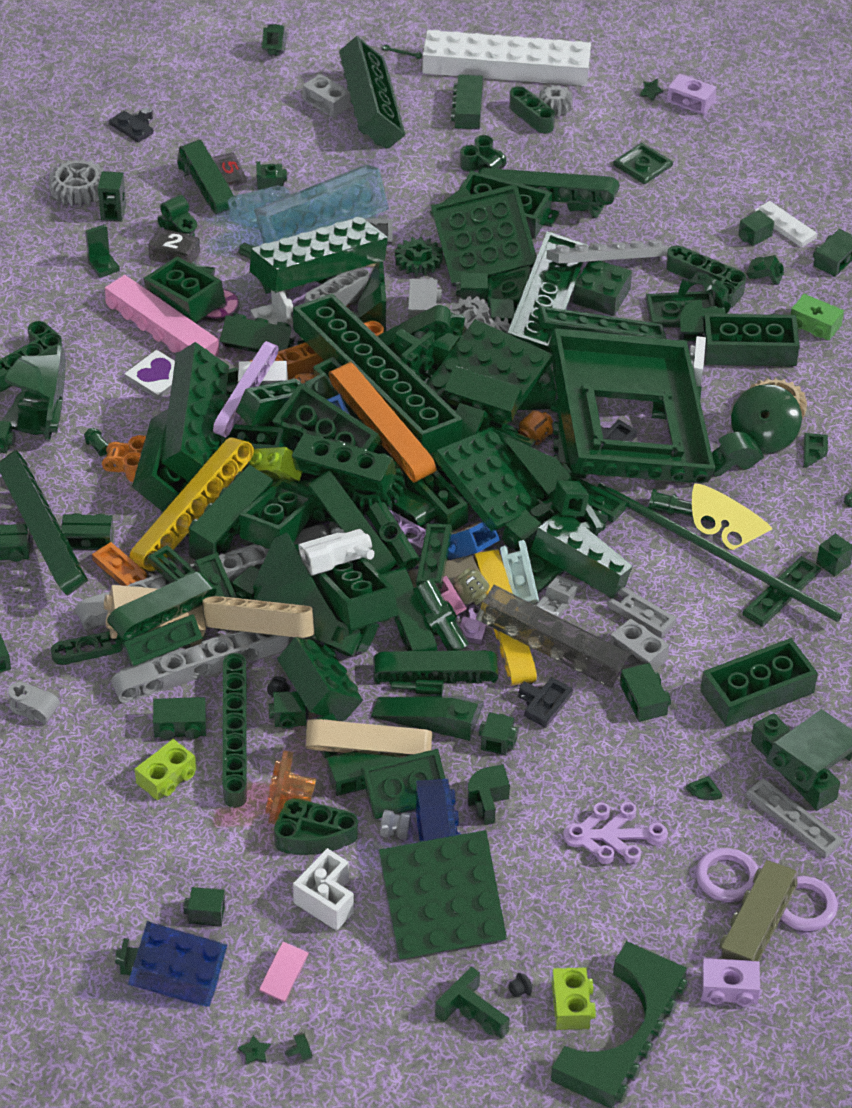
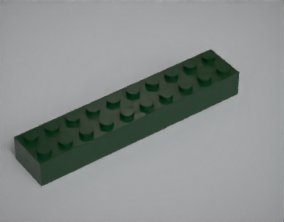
M333 293L293 307V330L324 361L334 357L341 366L352 362L429 454L461 440L462 418Z

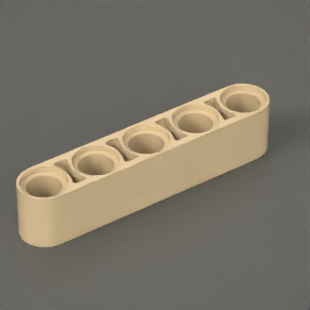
M221 596L208 597L203 600L206 627L298 638L309 637L314 634L313 612L310 606Z
M313 719L307 721L306 748L317 751L359 752L402 758L430 751L432 749V731Z

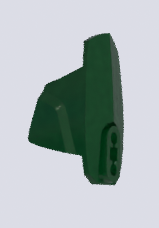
M57 345V355L22 356L5 376V382L20 388L21 392L16 396L14 403L2 421L11 422L12 429L32 435L43 434L45 435L44 441L47 442L50 441L52 433H58L62 411L66 355L62 345Z

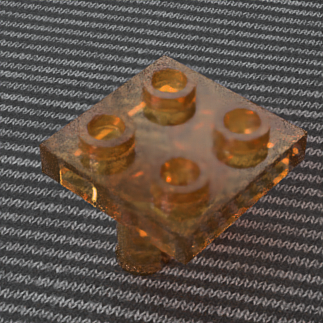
M283 750L281 761L275 760L269 786V797L265 808V813H270L268 824L276 823L280 811L283 810L284 803L287 800L297 798L311 802L316 778L293 774L291 765L294 752Z

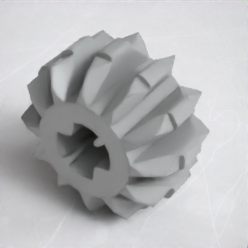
M551 84L550 87H544L542 91H539L538 98L551 107L558 118L560 114L567 115V112L571 111L573 97L572 92H569L568 88H561L560 85L553 86Z

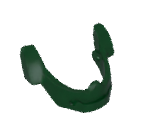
M696 272L690 280H682L678 290L679 296L684 298L690 287H693L694 284H701L706 292L713 290L718 295L720 308H725V314L730 312L732 305L728 303V288L723 283L701 272Z

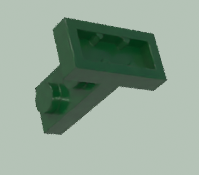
M471 966L435 1002V1017L444 1023L459 1008L463 1017L468 1020L474 1019L488 1035L493 1036L495 1034L500 1039H503L509 1033L510 1018L474 993L480 987V972Z

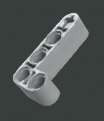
M361 267L331 276L329 281L306 293L305 303L333 293L347 306L361 298L369 280V271Z

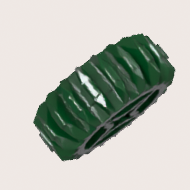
M394 462L396 474L385 495L339 482L362 515L376 502L379 504L385 502L390 510H392V503L399 504V497L403 496L405 481L403 479V471H401L397 462Z

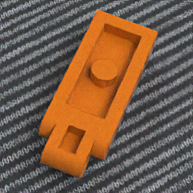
M112 542L92 554L93 562L121 586H128L131 583L147 579V573Z

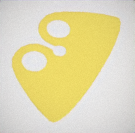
M694 484L692 491V513L697 529L705 534L712 535L717 533L722 527L721 521L727 520L729 526L724 528L721 537L723 543L729 549L734 550L772 530V527L762 518L730 497L705 485ZM703 516H711L715 520V527L713 529H705L701 525V518ZM730 532H737L741 535L742 542L739 545H732L728 542L727 535Z

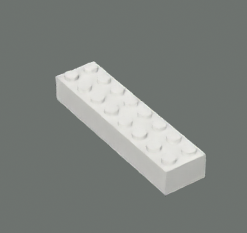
M427 30L423 52V73L458 76V74L483 75V78L587 86L591 43Z

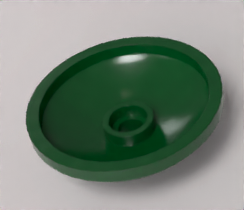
M763 384L748 389L737 399L731 413V426L733 432H743L754 439L762 453H776L787 448L797 438L802 426V412L798 401L789 391L777 385ZM763 412L770 413L766 419L762 418L761 414Z

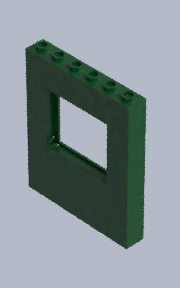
M554 329L548 346L554 358L552 368L572 473L697 484L709 482L715 471V465L687 341ZM595 397L663 402L672 445L603 439Z

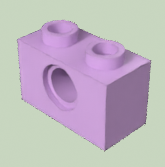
M678 74L668 87L667 102L705 115L715 102L717 86Z
M703 958L701 1001H709V1003L714 1005L724 1002H733L740 1006L758 1004L760 994L759 961Z

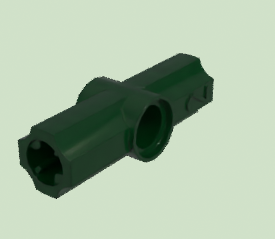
M376 502L369 507V510L366 512L367 516L399 567H404L409 571L412 570L420 561L419 556L385 502H381V504ZM393 534H397L394 538L389 539Z
M433 578L413 588L414 593L425 610V617L430 627L439 634L447 651H460L468 646L470 643L457 622L458 617L453 607L447 600L445 601Z

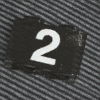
M158 228L148 244L149 260L167 263L175 257H179L192 263L196 261L200 254V238Z

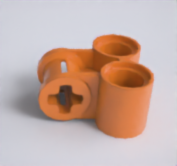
M133 436L128 443H109L106 448L107 456L102 460L103 469L110 472H125L126 478L133 482L146 436Z

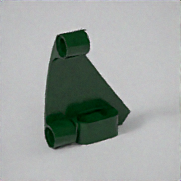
M286 532L276 537L254 581L253 591L255 595L252 600L312 607L314 634L309 636V638L326 644L343 655L353 657L362 638L361 631L358 629L351 630L345 623L338 621L310 575L289 533Z

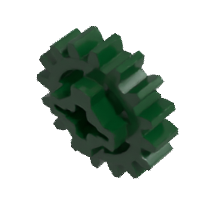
M411 237L409 242L404 239L403 245L398 244L397 250H395V264L399 265L400 271L406 269V274L414 272L415 276H418L419 273L427 276V271L434 273L435 268L439 269L440 263L443 262L442 247H438L437 242L431 243L430 238L424 241L423 237H419L416 240L414 237Z

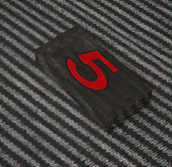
M234 152L213 156L214 162L229 187L247 183V178Z

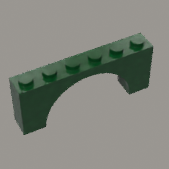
M626 941L614 961L613 976L625 982L638 996L645 1016L640 1029L627 1042L609 1050L582 1051L564 1046L552 1066L551 1082L608 1108H614L617 1102L623 1103L629 1087H627L629 1080L635 1081L641 1069V1065H639L641 1059H648L653 1048V1043L651 1042L654 1036L657 1038L661 1036L665 1027L663 1020L666 1015L669 1017L673 1015L677 1006L676 997L678 994L683 996L688 987L689 980L686 979L687 967Z

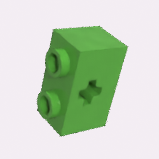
M803 294L791 308L790 315H796L798 329L808 331L818 338L830 340L842 326L844 310Z

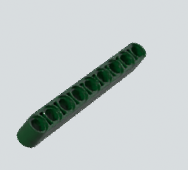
M14 450L0 460V474L59 588L69 596L85 584L88 578L27 462L17 450Z

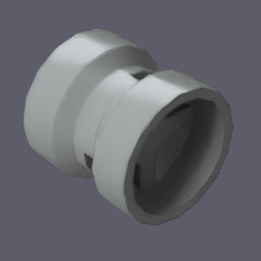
M384 810L381 823V837L389 838L392 835H397L399 839L408 840L409 836L407 835L411 827V813L403 812L398 815L394 814L393 811Z

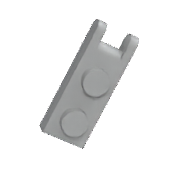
M625 587L619 590V595L624 598L620 603L614 599H610L607 602V606L628 620L630 618L659 638H663L676 625V617Z

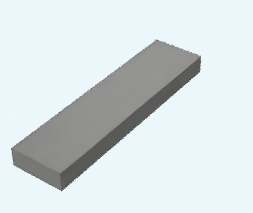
M762 778L746 791L745 796L822 857L827 858L843 844L844 840L766 779Z

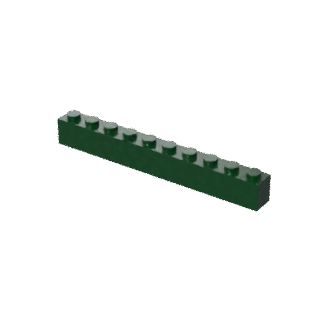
M331 357L314 366L313 371L314 377L322 373L325 374L337 396L339 393L331 384L329 372L341 367V365L334 357ZM342 398L349 414L363 423ZM382 445L376 451L377 454L383 453L391 457ZM437 470L435 473L415 483L403 472L405 487L434 506L437 513L435 520L439 524H451L452 531L468 523V504Z

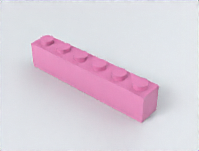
M123 275L105 287V302L110 309H116L126 320H132L136 323L140 330H146L152 334L156 341L165 343L173 353H178L192 343L197 342L213 355H219L218 338L128 276Z

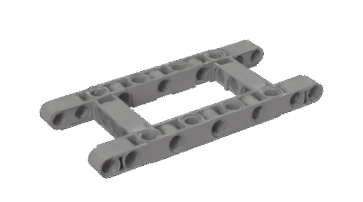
M321 524L303 529L294 545L329 535L330 532L325 525ZM253 544L219 555L231 585L251 565L260 570L269 549ZM178 568L184 575H186V573L181 568ZM159 574L131 583L128 586L159 589L170 584V582ZM109 592L84 599L76 605L75 611L84 629L92 630L106 625L108 611L104 610V597L109 595ZM333 611L338 621L344 623L341 620V618ZM245 631L233 634L227 633L203 641L200 645L185 650L178 648L135 666L120 669V672L112 677L111 684L120 702L128 703L130 702L129 700L134 701L154 694L153 692L158 693L202 678L201 676L206 677L223 671L224 658L231 653L243 655L246 663H248V660L254 661L284 651L295 637ZM303 637V638H301V639H305V640L310 639V640L314 641V639H311V638H309V637Z

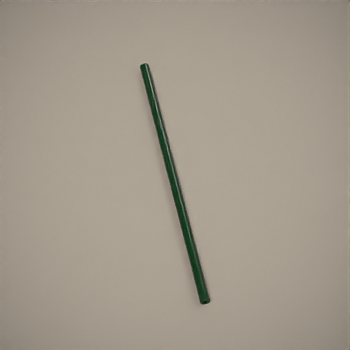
M600 482L597 485L598 488L627 502L629 509L835 622H839L842 618V613L606 484Z

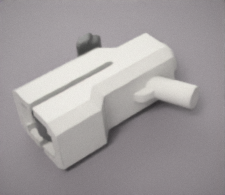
M335 528L331 531V535L298 545L300 556L311 576L330 571L334 566L360 558L372 559L374 557V551L370 549L372 548L371 539L361 529L344 533L343 529Z

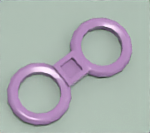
M731 848L714 849L705 854L698 862L696 878L698 885L710 897L728 903L742 901L745 892L751 890L754 885L753 879L758 865L749 855L740 850ZM718 861H735L746 869L749 880L739 889H721L710 881L707 870ZM797 876L798 886L796 889H811L820 894L825 901L826 910L816 918L805 919L797 917L786 908L781 921L797 930H820L829 925L836 916L838 902L835 893L826 883L817 878Z

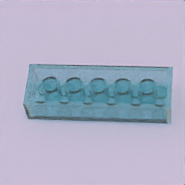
M366 164L256 208L254 212L264 244L292 237L299 233L313 231L320 227L334 225L337 222L348 221V219L355 217L367 219L388 210L389 206L379 168Z

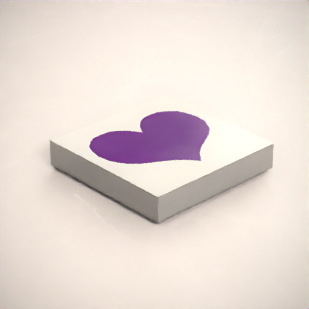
M155 350L127 371L125 379L159 400L171 391L175 361L160 351Z

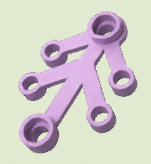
M631 802L623 803L620 813L602 829H592L600 821L607 820L610 813V807L606 803H597L594 806L593 814L584 822L568 825L563 833L564 841L572 847L583 846L594 854L602 864H609L613 861L614 850L624 856L628 863L635 864L640 861L641 849L636 845L628 846L621 840L646 839L651 845L660 846L667 841L668 836L667 829L661 823H653L648 828L619 829L628 820H632L636 816V806ZM603 810L605 813H599L598 811ZM593 840H602L607 845L599 846ZM607 853L609 856H603L602 854ZM629 853H635L636 855L631 856Z

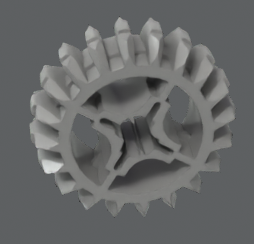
M75 159L71 162L67 160L65 164L59 163V166L54 167L53 172L49 176L48 185L50 193L57 202L61 201L63 206L69 202L71 207L76 203L81 208L82 203H86L89 206L91 200L97 203L99 180L104 169L100 168L99 164H93L92 160L86 162L85 159L81 161Z

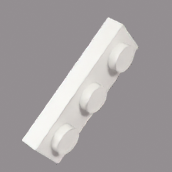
M771 201L754 211L761 210L774 220V229L801 248L817 238L815 231Z

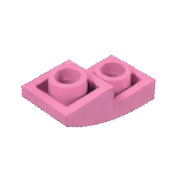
M283 942L259 991L286 1002L309 953Z

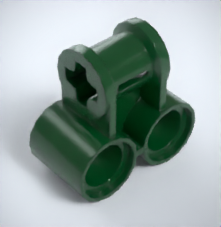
M488 135L477 136L474 140V145H465L460 150V168L466 172L482 168H504L507 165V159L501 151L493 148L494 140Z
M180 194L161 203L160 210L162 215L157 218L159 227H163L167 234L181 235L182 240L179 243L192 242L195 238L194 231L197 228V222L189 213V204L185 197Z

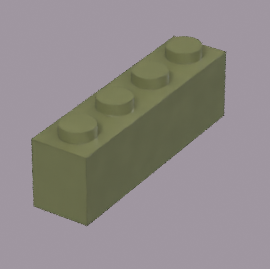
M767 859L762 869H757L752 889L745 892L740 912L736 911L731 920V929L728 934L725 933L720 941L719 949L722 950V959L760 961L798 886L797 870Z

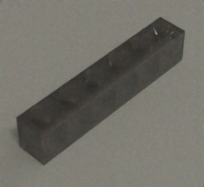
M493 585L487 594L476 617V620L610 688H613L630 653L496 585Z

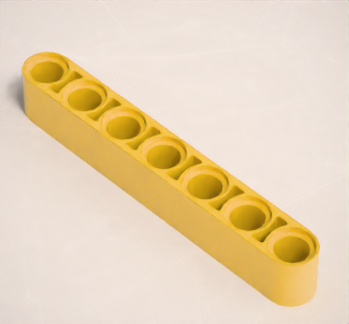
M228 438L130 551L129 558L142 569L148 571L156 570L148 563V556L166 545L173 550L189 532L188 529L192 521L196 518L199 519L204 514L207 505L217 500L222 489L228 487L237 473L251 460L254 453L252 444L236 438Z
M497 549L473 554V559L480 573L490 585L489 590L485 593L488 596L485 602H488L489 605L488 613L490 620L494 622L493 630L495 637L500 641V646L498 647L501 657L505 658L506 661L504 667L507 676L511 678L510 686L522 685L524 681L535 683L537 680L535 664L500 552Z

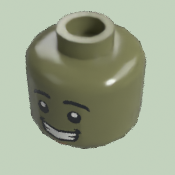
M467 568L453 579L455 582L453 587L465 605L474 603L477 606L488 597L485 593L489 590L490 585L479 570Z

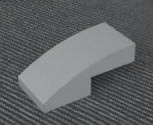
M557 576L548 585L546 595L535 606L533 615L556 624L575 597L580 584Z

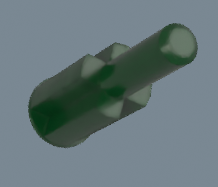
M416 680V683L392 681L390 688L416 690L418 694L442 696L444 683L443 680Z

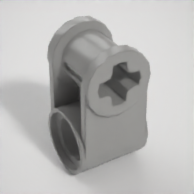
M26 682L13 683L8 689L11 699L9 703L11 711L32 721L43 722L42 725L47 724L60 705L59 699L53 693L31 686Z

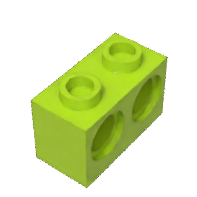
M172 739L135 768L136 784L157 801L163 796H169L175 791L178 784L184 780L188 781L194 776L196 771L195 755Z
M586 967L553 968L551 983L556 1030L590 1029L591 1019H596L595 1002H590L589 996L593 995L592 978H587Z

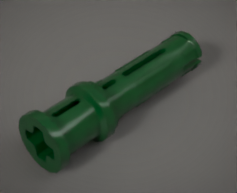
M656 489L652 490L648 506L651 510L665 511L671 516L677 513L693 517L692 502L679 499L677 494L670 496L658 493ZM703 516L701 518V520H707L715 523V520L711 516Z

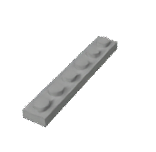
M649 240V243L631 241L627 245L622 242H613L612 246H607L603 243H595L593 247L582 244L575 245V248L556 246V249L547 250L546 259L556 263L659 257L667 256V251L670 247L663 245L660 240Z

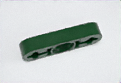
M110 631L59 641L51 647V657L54 663L66 665L117 654L123 650L122 642L124 640L119 634L116 639L110 637ZM114 640L116 644L111 645L109 641ZM86 645H91L94 647V649L89 652L81 650V648ZM59 651H64L66 655H61Z

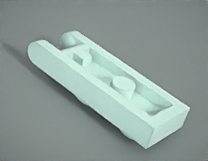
M524 540L519 541L520 551L508 554L506 546L500 547L504 568L517 608L539 602L528 550Z

